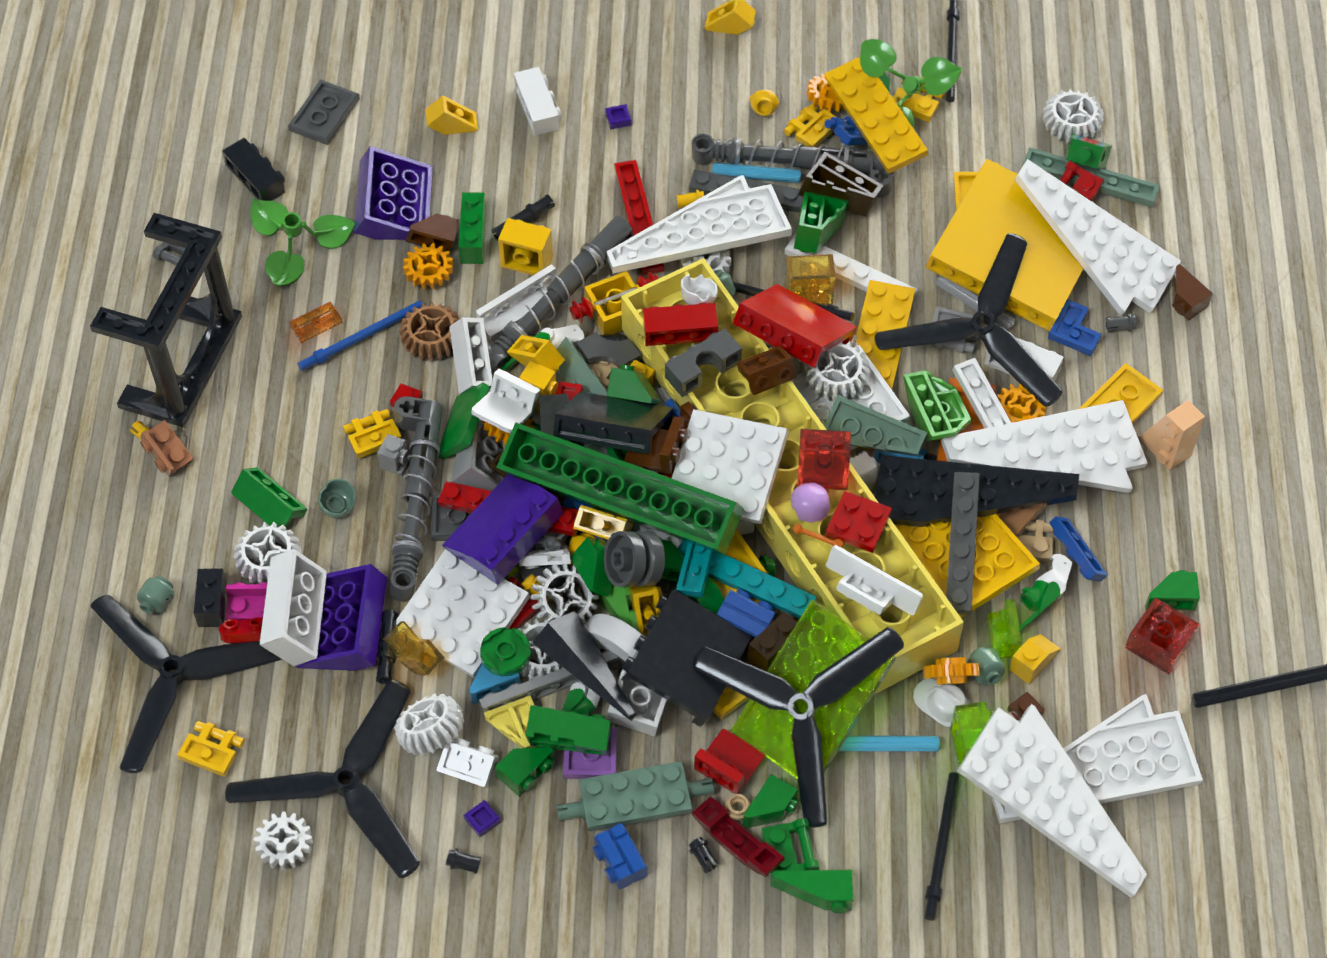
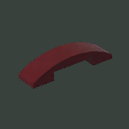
M711 796L692 812V816L718 844L754 872L767 877L785 860L784 856L766 841L762 844L733 820L729 815V811Z

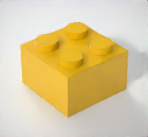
M507 218L498 238L501 267L530 275H535L548 267L553 258L551 229L542 225L537 226L525 223L522 220Z

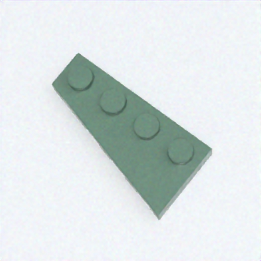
M565 337L557 348L564 361L556 372V382L582 384L583 392L607 396L608 389L603 386L599 377L591 370L584 357L573 346L574 344L571 340Z
M837 395L824 424V427L837 444L917 457L927 437V432L839 395Z

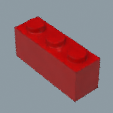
M715 303L643 308L645 345L655 346L702 342L712 333H718Z

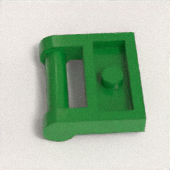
M806 818L761 828L763 842L766 841L785 858L774 870L820 869L818 860L814 858L808 834L810 827ZM798 833L804 863L797 864L790 834Z

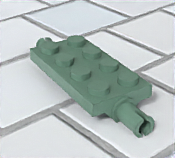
M682 761L579 779L581 792L579 801L558 804L556 808L559 822L582 817V819L586 820L588 831L611 828L620 823L627 825L692 813L691 797L714 794V787L711 777L688 782V779H685Z

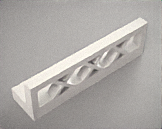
M552 264L476 310V318L484 319L486 337L490 342L502 335L504 327L510 320L517 324L529 311L525 305L532 308L544 296L540 293V290H543L545 293L548 292L547 286L555 279L554 275H556V269Z

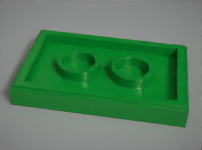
M484 382L456 397L440 443L439 458L444 460L471 446L479 422V418L472 415L471 411L472 407L488 394L490 386Z

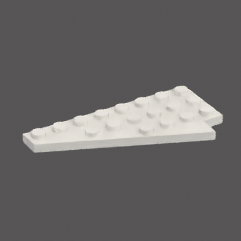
M1027 159L1014 180L1114 309L1122 316L1132 301L1150 313L1155 308L1171 280L1176 266L1181 261Z
M741 175L608 250L607 259L614 274L792 236V228L772 185L749 189L744 176Z
M1123 400L960 433L952 437L942 438L941 440L948 462L1079 474V485L1129 493L1133 489L1127 471L1145 468L1148 464Z
M1143 694L1063 748L1100 804L1200 785L1203 781L1179 710L1154 715L1147 694ZM992 799L999 824L1022 819L996 799Z
M1031 704L1019 722L998 707L988 720L957 772L1127 896L1133 897L1147 873L1036 707Z

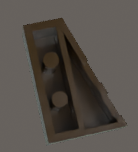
M824 152L805 177L798 195L803 197L805 191L849 201L847 211L866 216L874 206L884 185L829 153Z

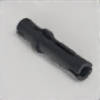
M546 194L535 203L527 204L524 210L510 219L522 220L525 223H529L532 220L536 221L540 218V215L554 208L555 203H551L553 199ZM505 222L491 229L492 233H496L493 236L497 241Z
M385 610L382 614L380 647L376 655V661L378 662L376 682L380 684H386L388 680H393V665L396 662V619L398 618V612L395 613L394 610Z

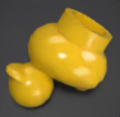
M758 90L749 97L753 111L762 116L773 114L779 106L778 97L771 90Z

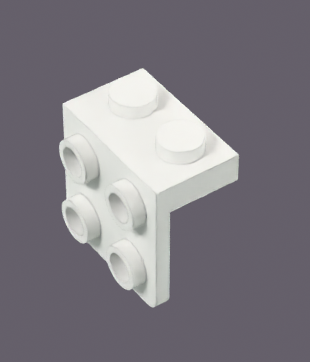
M498 369L494 373L490 392L472 407L471 414L504 432L511 433L515 422L523 424L535 413L540 389Z

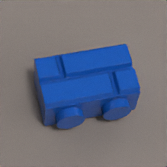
M738 589L737 592L730 590L717 616L756 638L776 619L777 615L773 612L774 607L762 600L759 604L750 600L751 595L743 590Z
M623 823L605 830L594 837L595 846L592 847L594 855L599 862L604 861L607 867L604 871L611 884L615 882L618 889H623L647 876V866Z

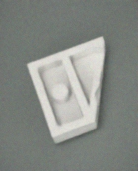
M563 545L554 551H550L547 548L529 550L519 561V565L525 566V569L537 568L540 565L571 564L567 545Z

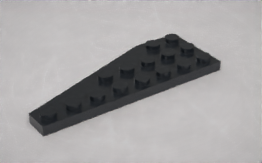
M882 455L875 493L878 503L892 508L889 518L894 525L925 527L930 526V523L951 522L954 472L980 473L977 517L1006 513L1008 509L1021 507V510L1029 509L1031 505L1042 503L1052 505L1075 501L1078 494L1079 474Z

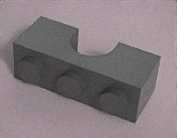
M724 328L718 333H712L701 343L690 346L686 352L679 356L670 358L665 363V378L683 397L702 386L700 366L706 364L713 365L721 373H724L737 365V362L742 361V347Z

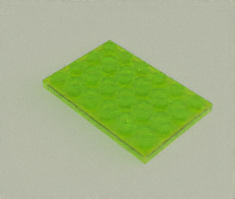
M811 600L767 672L784 678L799 693H803L817 674L865 643L869 638L816 601ZM891 657L837 702L817 708L814 717L821 733L824 773L897 657ZM750 699L730 731L798 780L791 737L794 717L789 711L769 709ZM800 699L798 702V709L802 713L808 710V704L804 699Z

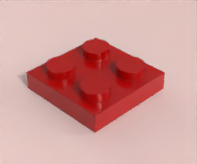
M844 491L827 527L825 536L840 539L846 544L873 553L890 517L892 508Z

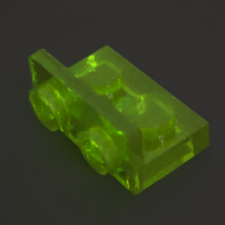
M1006 599L1003 609H999V612H988L987 614L991 648L998 652L1001 659H1011L1022 645L1015 599Z

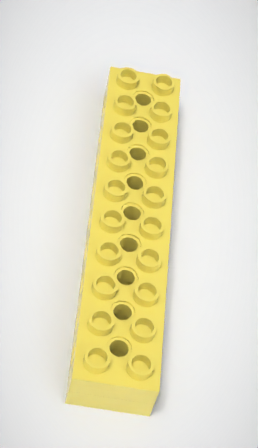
M704 258L622 295V330L641 353L645 364L655 369L656 380L660 386L665 387L680 409L681 405L689 401L696 410L788 429L789 434L762 523H755V526L799 589L817 597V603L813 611L844 656L887 627L894 629L900 635L904 642L903 649L862 681L870 695L873 696L923 669V666H930L936 663L935 659L945 658L957 652L964 622L890 518L873 553L844 542L842 549L922 593L923 598L916 614L913 616L893 604L879 615L868 610L855 600L847 598L836 590L843 576L826 567L833 545L803 533H794L793 526L800 524L806 530L827 537L825 536L827 527L844 491L877 503L878 501L792 381L753 395L750 392L749 382L738 371L737 365L721 373L715 366L706 364L699 367L702 371V386L681 397L665 378V363L673 356H679L686 352L690 346L701 342L646 346L643 328V308L654 306L668 307L679 304L688 305L681 296V280L686 275H690V278L695 279L699 274H702L703 277L712 279L717 284L718 296L713 303L716 305L718 332L725 328L742 347V360L769 350L762 339L732 324L739 306ZM814 482L824 487L827 491L830 509L828 515L822 520L811 523L798 519L795 510L791 506V494L801 484Z

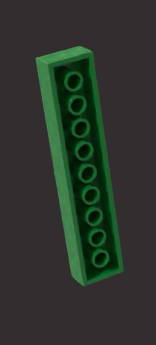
M517 422L513 426L496 467L507 475L724 556L727 553L744 508L735 501Z

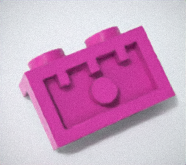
M266 582L226 585L227 604L225 620H244L255 617L263 619L267 591Z

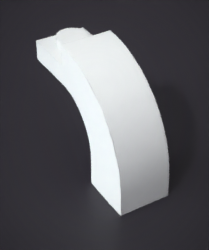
M595 614L584 624L598 649L611 651L624 661L629 656L633 658L636 652L633 647L639 636L642 635L636 629L622 620L606 614Z

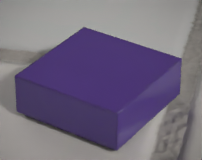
M627 104L605 108L610 130L632 126Z
M485 800L464 814V819L479 837L501 823L500 817Z

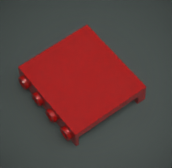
M778 284L741 302L732 323L775 347L781 346L789 355L813 368L816 367L822 353L840 342L844 345L849 341L851 342L857 326Z

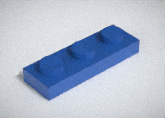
M1055 516L1049 522L1054 529L1053 534L1066 546L1068 556L1080 566L1079 570L1083 577L1093 581H1102L1106 578L1108 574L1070 520Z

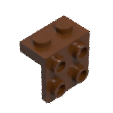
M674 416L669 430L660 429L653 436L651 452L649 454L627 451L624 461L646 470L671 475L675 463L679 461L682 444H685L688 435V429L684 427V418Z

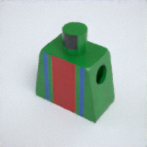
M1071 134L1065 158L1068 161L1092 168H1104L1107 165L1112 145Z

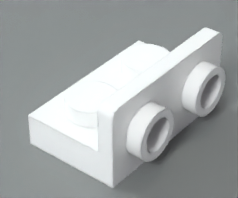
M457 737L454 741H451V744L444 745L436 771L483 787L488 786L494 764L500 758L493 755V749L480 745L478 749L469 746V741Z

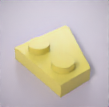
M530 695L484 712L485 720L518 747H536L530 746L526 738L530 705H534Z

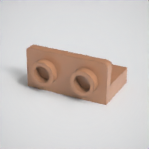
M165 420L149 431L145 430L141 433L140 444L146 453L149 454L151 452L155 457L154 463L161 473L166 472L168 476H171L193 461L194 458Z

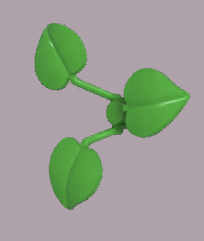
M877 39L863 41L861 44L860 64L862 70L870 77H880L887 70L889 73L904 80L903 89L907 95L897 105L912 127L914 125L913 113L909 108L901 107L902 104L911 98L912 94L921 93L924 88L930 95H941L947 92L957 82L962 72L960 66L953 64L949 60L942 57H932L922 66L921 74L924 79L919 76L908 77L889 67L897 59L896 52L891 45Z
M253 199L251 203V221L258 233L272 236L278 229L281 231L284 229L285 234L288 236V252L275 251L267 257L265 262L266 273L276 286L292 284L300 278L304 271L303 257L298 254H292V239L299 236L303 228L312 236H317V241L322 247L336 249L348 240L355 227V222L346 217L324 215L314 221L315 231L307 226L306 222H301V218L297 213H288L287 208L281 203Z

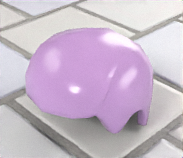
M811 482L801 484L793 490L791 506L795 510L798 519L812 523L820 521L828 515L830 500L824 487Z

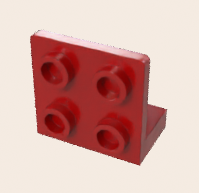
M722 729L706 751L700 748L695 754L694 769L708 778L711 777L714 782L732 793L739 794L765 759V753L728 730Z

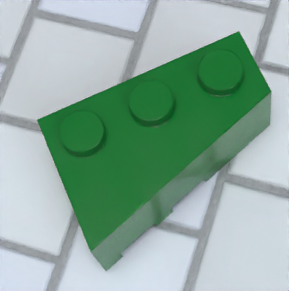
M804 191L793 249H798L804 253H817L844 224L849 201Z
M530 705L526 738L530 746L551 747L558 750L608 756L612 724L603 715L592 714L590 717L575 711L565 712Z

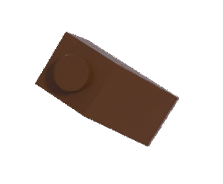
M436 213L412 224L405 242L419 246L425 243L427 247L435 243V248L443 246L444 252H450L455 241L459 219Z
M1178 264L1172 278V307L1175 308L1178 314L1183 315L1189 321L1209 306L1213 293L1182 265Z

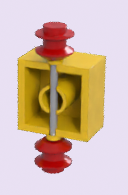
M625 271L584 287L585 297H582L581 303L577 304L575 301H572L570 313L573 319L578 320L580 323L583 322V317L585 316L589 319L593 317L602 335L623 331L621 296L659 278L657 275L648 272V278L644 279L641 275L638 276L637 284L635 285L628 272Z

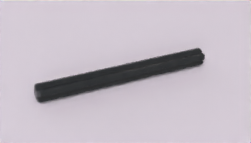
M1327 664L1196 692L1192 695V702L1194 707L1199 708L1327 680Z

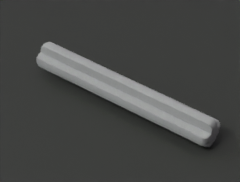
M940 275L938 276L936 285L978 311L977 294ZM1003 312L995 323L1010 331L1014 327L1016 320Z

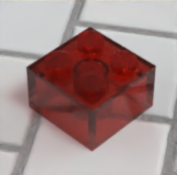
M1155 598L1129 634L1125 649L1169 675L1193 641L1200 624Z

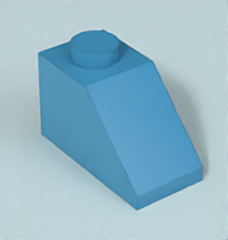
M482 664L469 689L472 705L480 703L479 699H482L491 692L498 693L515 683H520L519 674L517 673L512 676L495 675Z

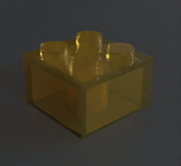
M833 254L786 256L785 288L808 301L822 305L833 304L836 278Z

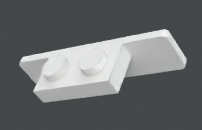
M835 545L832 548L826 567L843 576L837 585V591L879 615L891 604L912 616L916 614L923 598L922 593L841 547Z

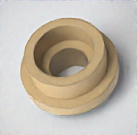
M734 794L725 802V808L734 820H742L745 812L751 805L749 799L741 794ZM739 805L743 809L741 811H735L733 807Z

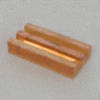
M328 302L290 321L289 324L291 329L294 330L295 335L299 337V341L303 343L341 324L342 318L333 304ZM331 311V313H329V314H327V315H325V316L319 318L320 316H322V315H324V314H326V313H328V312ZM311 321V323H309V324H307V325H305V326L299 328L300 326H302V325H304V324H306V323H308V322Z

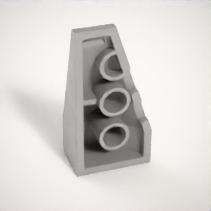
M479 419L471 446L456 454L451 482L493 491L504 478L492 470L488 464L503 449L499 448L498 442L495 441V436L489 437V431L483 430L484 424Z

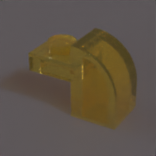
M400 621L384 638L386 643L398 655L396 657L397 660L417 675H429L445 658L429 639L421 640L405 621Z

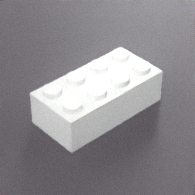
M295 549L271 557L260 637V646L292 666L317 659L327 574L325 569Z

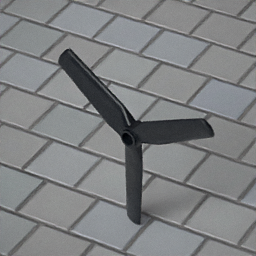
M1006 234L979 293L978 312L973 315V318H952L877 332L874 337L877 348L886 350L960 341L975 336L978 339H982L988 353L1029 393L1033 394L1043 406L1048 407L1054 404L1062 395L1060 387L1015 336L995 323L1006 309L1027 247V241L1016 234ZM979 324H986L987 327H980Z
M103 595L98 597L90 605L142 662L159 671L160 674L147 693L120 764V770L127 773H139L143 770L176 699L177 685L183 680H206L283 660L260 646V641L230 643L197 649L181 657L171 655L167 645L112 596ZM176 669L174 672H168L169 670Z
M890 627L885 628L817 674L803 693H799L784 678L709 647L700 649L694 659L693 668L769 709L789 711L794 717L791 737L803 818L808 820L809 827L818 828L827 824L821 733L814 714L818 707L840 700L903 649L904 642L894 629ZM800 699H804L808 704V710L805 713L798 709Z
M388 680L346 747L342 767L337 769L335 773L315 771L230 782L225 789L226 801L228 803L318 798L337 792L345 798L351 818L399 878L408 877L419 867L420 860L377 794L361 783L360 780L376 764L411 690L400 681ZM345 779L352 780L349 784H341Z

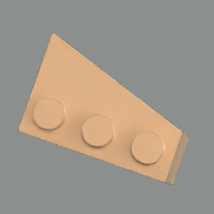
M1187 400L1165 415L1140 435L1138 439L1156 456L1161 464L1172 470L1192 456L1205 416Z

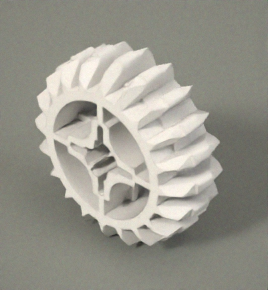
M1069 89L1066 93L1061 90L1059 95L1054 93L1052 99H1048L1043 111V121L1046 124V130L1051 131V136L1057 135L1058 141L1066 139L1068 143L1071 134L1093 139L1103 124L1104 113L1100 102H1096L1095 96L1089 97L1088 92L1082 94L1080 90L1073 92Z
M849 341L846 345L840 342L822 353L815 368L808 364L805 365L806 380L809 381L810 389L815 388L816 395L824 393L823 397L825 400L832 396L835 402L837 395L846 399L847 395L854 399L856 392L861 393L863 386L868 384V377L870 376V363L866 359L865 352H860L859 346L852 348V344ZM826 362L827 366L820 372V366ZM855 369L856 374L849 378L848 375Z
M263 522L261 528L254 525L252 532L245 530V537H239V544L235 545L234 560L237 570L241 572L244 579L249 578L252 584L257 580L258 583L268 582L271 557L292 549L299 553H302L301 546H299V539L294 536L291 529L287 530L284 525L277 527L275 522L270 527H267V524ZM275 542L282 544L287 549H282L281 546H276ZM249 559H254L255 562H259L260 566L253 564L249 561Z
M562 564L561 571L558 565H553L552 572L549 569L543 570L546 578L540 575L537 576L536 580L541 585L534 584L532 586V589L537 591L538 594H533L530 598L538 600V603L532 605V609L540 608L542 611L536 615L538 619L545 615L548 623L562 617L569 605L580 606L581 609L577 614L584 625L586 623L584 617L589 619L593 616L588 609L596 610L598 607L596 604L591 603V600L599 599V595H592L580 574L576 573L577 569L574 565L568 570V565ZM566 577V582L563 583L561 589L548 588L553 579ZM574 581L581 588L583 599L575 593ZM566 590V597L570 598V600L563 602V597L559 594L564 593ZM546 595L555 602L556 613L549 608Z
M547 617L544 623H539V620L536 618L534 625L526 622L525 629L518 628L519 631L526 635L530 642V659L539 663L536 664L529 660L528 665L520 672L522 678L529 675V681L537 675L541 677L543 674L546 675L561 669V665L546 653L542 657V650L533 644V641L546 626Z
M433 694L430 698L424 696L423 700H416V703L412 706L408 705V710L401 712V717L396 720L397 725L394 727L399 744L408 753H413L414 756L420 753L423 756L428 752L434 753L439 748L443 749L444 745L451 744V739L458 737V732L463 729L464 719L459 704L451 696H445V694L437 696Z

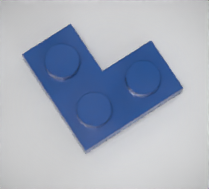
M1067 299L1049 332L1048 339L1092 356L1101 338V333L1081 326L1089 308Z

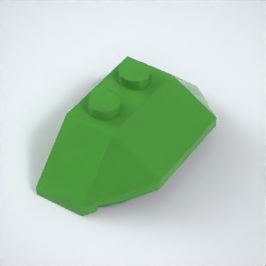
M927 370L903 375L911 415L917 428L927 432L924 442L955 436L971 423L968 411L954 386L932 376V373Z

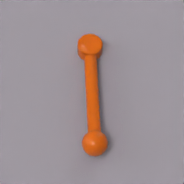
M800 524L793 526V531L796 534L803 533L831 544L833 547L835 545L843 547V541L840 539H829L802 528Z

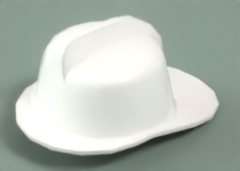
M925 679L918 683L914 689L913 698L916 705L941 725L954 728L961 726L968 720L971 706L969 700L959 687L951 684L937 685V679Z

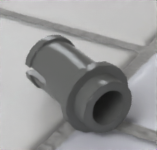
M1127 313L1126 316L1106 317V321H1108L1106 322L1107 332L1118 330L1132 332V329L1137 328L1136 316Z

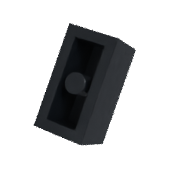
M223 568L197 570L193 613L198 627H220L224 623L227 580Z

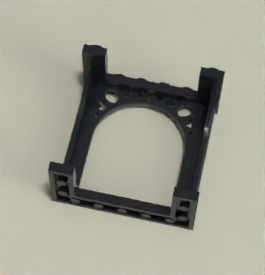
M153 213L144 229L145 237L186 248L146 320L100 307L90 328L94 333L144 347L155 381L156 393L127 384L117 402L118 408L156 420H165L167 423L184 428L242 318V312L233 309L217 248L222 239L221 231ZM204 272L210 293L202 298L191 297ZM178 319L208 327L184 373L181 375H177L174 370L166 340Z

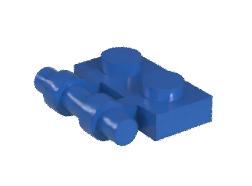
M846 116L844 119L832 117L825 121V127L835 130L834 133L843 144L847 146L868 144L850 116Z

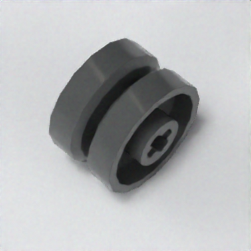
M617 531L610 536L604 549V567L609 581L614 586L651 587L661 579L665 566V553L660 538L654 532Z

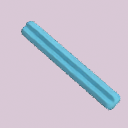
M714 163L712 167V173L732 177L743 175L745 179L799 183L801 180V171L796 169Z
M838 736L837 748L839 751H939L940 739L938 736Z

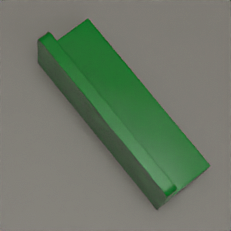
M258 467L242 469L231 491L233 496L269 526L275 522L277 527L284 525L287 529L293 518L304 517L308 510Z

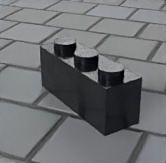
M244 137L222 150L225 165L256 199L272 201L285 193L284 176L279 170L275 171L272 168V164L267 157L263 158L254 143L250 144Z

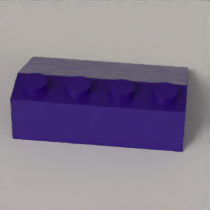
M370 146L359 164L354 233L375 240H406L410 226L430 216L432 166Z
M507 475L442 546L498 585L560 518L563 511L558 498L542 487Z
M372 564L327 573L317 659L296 665L295 667L301 669L347 671L375 667L388 577Z

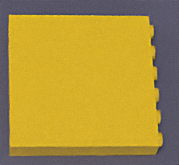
M986 158L931 253L925 268L979 295L1006 234L1012 233L1021 236L1027 241V247L1006 310L1050 332L1084 268L1014 180L1018 173L1012 172Z

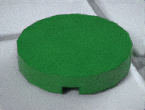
M497 628L489 632L482 640L480 648L481 661L484 667L492 674L499 676L515 675L521 672L529 663L531 658L530 642L526 635L518 629Z

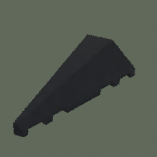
M573 611L548 622L533 641V644L632 721L637 714L626 699L627 696L624 691L619 687L613 672L600 650L595 646L589 631L581 622L580 616Z

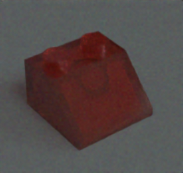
M800 430L797 487L801 484L814 482L825 489L848 490L850 431Z

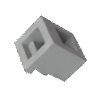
M387 434L377 452L381 469L400 476L403 475L410 462L407 457L411 455L407 450L404 439Z

